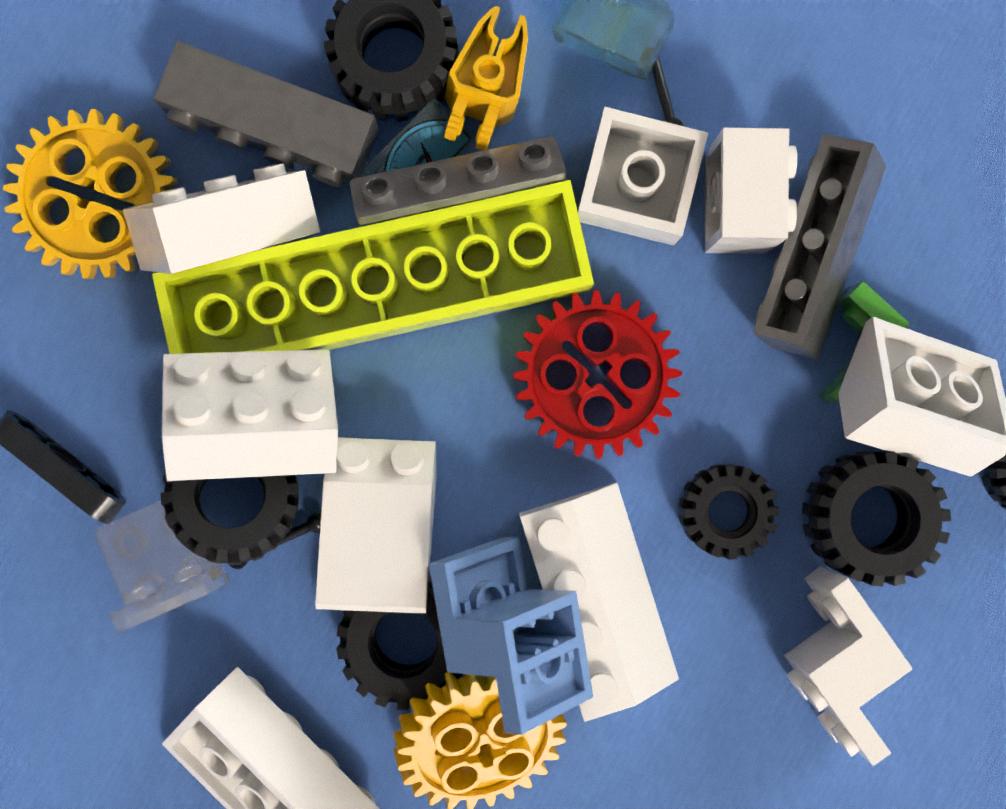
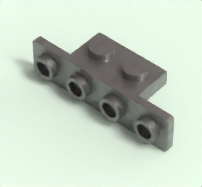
M549 136L354 178L350 180V189L357 222L364 225L562 182L566 180V168L556 138Z

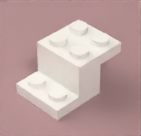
M820 566L804 578L813 590V592L807 595V598L818 614L825 621L830 619L831 622L784 655L793 668L787 676L805 700H809L818 712L824 711L817 716V719L836 744L839 742L850 757L859 753L872 766H875L890 755L891 752L859 707L913 670V668L849 578Z

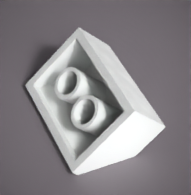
M871 317L865 323L838 393L846 439L970 477L1006 455V397L997 360L875 317Z

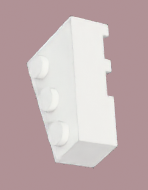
M284 163L254 169L255 179L237 183L235 175L220 177L203 182L204 191L186 194L184 187L152 194L153 202L123 209L140 270L172 274L320 233L305 170L286 172Z

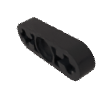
M7 410L0 418V445L89 516L102 523L109 524L126 504L125 498L114 487L31 421L10 410Z

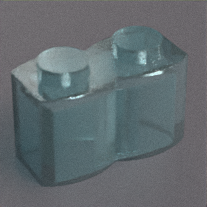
M565 0L552 28L555 40L569 49L587 57L601 60L627 75L647 81L674 27V11L669 9V4L666 0Z

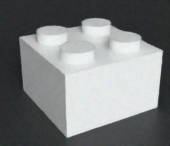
M604 107L578 207L580 222L674 246L683 236L708 132Z
M723 128L708 148L705 160L704 253L766 254L788 239V232L794 231L797 220V205L795 199H789V178H794L796 174L797 149L796 146H789V129Z

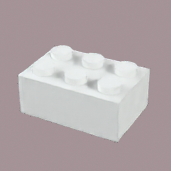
M330 350L163 354L162 440L167 481L336 473L338 424Z

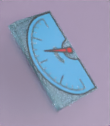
M434 98L363 169V173L365 176L456 157L473 142V139L464 128L461 134L457 136L456 141L444 138L451 113L439 100Z

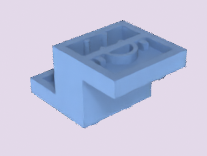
M503 537L429 563L447 672L496 677L505 733L523 735L593 698L577 593L572 590L527 589L519 537Z

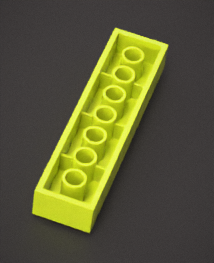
M570 180L260 249L172 274L160 272L152 274L169 354L331 350L567 297L574 293L589 292L594 285Z

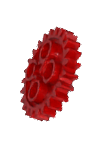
M599 290L593 291L589 305H584L579 295L574 293L571 296L570 310L566 311L561 304L555 301L552 303L555 319L550 321L539 314L535 317L537 325L542 330L540 335L524 332L523 338L532 346V350L516 352L515 358L528 365L527 370L513 373V379L527 382L528 388L518 393L516 400L532 401L534 406L527 411L524 418L526 420L538 416L542 418L543 423L537 432L539 436L547 434L552 429L557 432L554 441L556 449L562 447L569 439L573 441V455L577 457L581 455L586 444L592 446L595 459L602 458L606 444H610L616 456H622L623 440L628 439L636 448H641L643 443L639 431L644 429L653 435H657L660 432L652 420L655 415L671 418V411L662 402L664 398L671 399L680 396L678 391L667 385L668 380L682 376V371L668 368L667 361L680 353L678 349H663L661 343L669 337L671 332L670 330H663L654 333L651 327L658 317L656 313L647 316L643 320L637 316L640 309V301L636 300L625 310L621 308V295L618 292L614 294L608 305L602 304ZM598 325L606 329L610 337V343L605 351L599 353L592 352L583 344V330L588 326ZM566 341L570 342L593 367L601 363L606 365L608 371L604 375L605 379L630 400V408H623L602 384L598 383L592 387L588 386L585 382L589 376L588 370L562 348V344ZM630 360L637 361L645 368L646 381L639 389H631L621 381L620 369L624 362ZM553 362H565L573 369L575 377L570 388L557 390L547 382L545 376L546 369ZM592 397L603 398L610 405L611 415L608 422L603 426H592L584 418V405Z

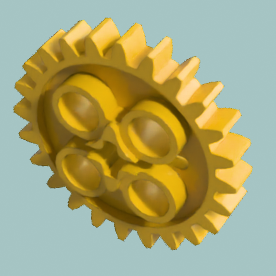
M96 109L90 110L86 123L80 113L74 110H68L67 126H64L63 123L52 116L48 117V126L51 133L47 135L31 128L29 131L36 145L32 149L17 144L15 147L25 158L23 165L7 164L6 166L9 171L19 176L18 183L3 185V190L16 194L18 200L4 208L5 212L21 215L23 219L12 228L13 233L32 235L24 249L29 252H37L45 248L41 264L44 266H53L62 259L61 274L72 276L80 264L83 279H94L98 266L105 278H115L116 263H119L127 272L136 271L133 259L135 250L123 211L51 187L48 180L51 177H57L88 189H95L97 192L132 203L135 206L153 202L152 194L163 192L165 189L173 187L178 183L177 179L172 176L161 175V171L171 163L170 159L166 156H151L159 143L152 137L138 143L143 128L132 123L123 131V118L115 113L109 117L104 125L102 113ZM81 149L85 155V165L79 173L70 175L65 166L66 158L73 150ZM131 166L135 170L136 183L128 192L120 193L115 186V176L123 167ZM64 198L69 206V215L63 223L55 225L49 214L50 207L57 199ZM115 215L120 224L119 234L113 241L105 242L100 236L99 225L106 216Z
M446 672L445 686L439 688L430 683L426 684L425 687L429 698L427 700L411 698L409 702L413 714H400L398 717L401 730L393 733L396 748L393 750L404 785L411 784L415 797L426 793L429 805L432 806L444 798L447 809H453L460 800H465L467 808L473 809L478 799L485 798L486 803L491 807L494 806L496 795L503 793L510 800L513 799V787L519 784L530 789L533 787L529 778L532 773L538 775H546L548 773L543 760H557L559 754L555 746L565 743L566 740L561 730L567 726L563 714L523 735L505 733L496 677L464 674L463 678L457 679L452 673Z

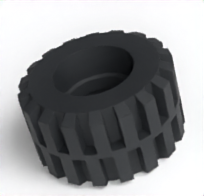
M342 0L336 1L332 7L336 19H327L325 32L329 39L324 41L325 54L342 93L348 100H353L357 109L364 112L371 110L376 119L384 121L387 120L388 114H394L397 122L408 121L407 113L417 111L418 116L421 117L429 113L427 107L429 103L433 101L438 106L445 99L444 89L447 86L448 75L459 56L456 27L453 25L452 14L447 5L442 7L441 0H349L347 3ZM390 28L407 29L419 36L424 43L418 59L408 68L398 72H382L370 67L364 61V53L370 40L381 31Z
M869 451L856 452L855 455H843L835 459L837 464L834 466L825 465L818 472L822 477L818 483L811 482L806 491L813 494L810 504L803 503L802 514L809 515V523L803 524L805 536L813 539L814 543L810 547L815 555L825 559V565L856 581L883 587V583L893 586L905 584V576L907 575L917 579L926 573L921 565L924 561L933 564L937 562L941 554L934 549L938 542L944 544L948 542L950 533L941 530L942 521H951V510L941 508L940 501L947 499V495L943 487L932 486L931 483L936 477L929 469L917 468L919 462L909 457L897 456L896 453ZM880 486L891 495L895 502L897 521L892 534L884 542L867 548L858 542L853 533L851 513L856 500L862 493L872 487Z
M165 471L162 480L165 483V490L161 492V505L166 513L164 518L168 527L175 534V537L187 549L209 562L242 565V562L256 561L263 558L264 554L270 550H275L282 543L286 534L290 533L294 525L299 503L296 476L257 477L264 491V501L259 514L243 526L224 528L215 525L207 519L200 505V494L208 479L167 481Z
M429 576L426 614H421L427 617L434 626L437 634V643L432 655L423 662L412 665L400 664L389 659L382 652L376 639V627L379 620L387 612L344 610L343 612L344 617L338 625L336 635L340 637V644L336 648L338 660L344 659L346 666L342 671L348 681L352 678L357 681L359 685L356 691L365 697L369 692L377 697L374 704L386 707L389 701L397 703V710H409V700L411 698L424 700L429 698L425 687L426 684L430 683L439 688L446 685L445 673L447 672L431 576ZM452 673L457 679H460L462 673Z

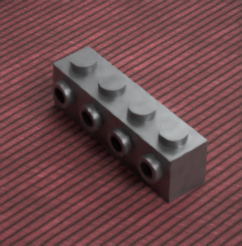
M179 41L175 44L153 98L167 114L166 120L183 130L196 132L198 126L215 132L214 138L226 146L240 151H244L246 145L265 151L263 157L274 164L284 163L287 169H292L294 163L313 170L312 176L335 187H341L343 181L350 184V180L361 177L379 132L375 115Z
M826 134L822 135L817 152L810 161L807 180L799 203H797L795 229L793 232H788V239L785 240L783 249L775 260L773 277L768 292L756 315V326L753 333L769 347L819 360L886 169V164L874 143Z

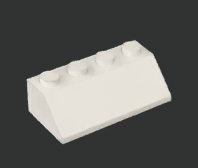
M617 482L520 512V518L542 589L572 590L577 593L593 698L579 704L584 722L636 706L679 680Z
M238 667L200 702L162 743L226 809H380L375 804L373 796L365 788L356 785L339 768L336 759L326 750L320 749L302 731L299 722L292 715L283 712L265 694L263 686L255 678L245 675Z

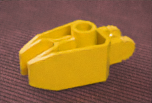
M498 6L491 8L476 24L449 72L444 97L452 111L444 138L456 141L464 126V116H469L483 121L475 138V148L482 151L488 149L495 126L501 127L513 120L520 97L528 43L526 17L520 14L513 35L508 39H501L495 56L499 38L494 34L501 8Z

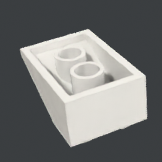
M338 437L336 473H325L323 482L315 599L316 609L426 614L437 480L436 441Z

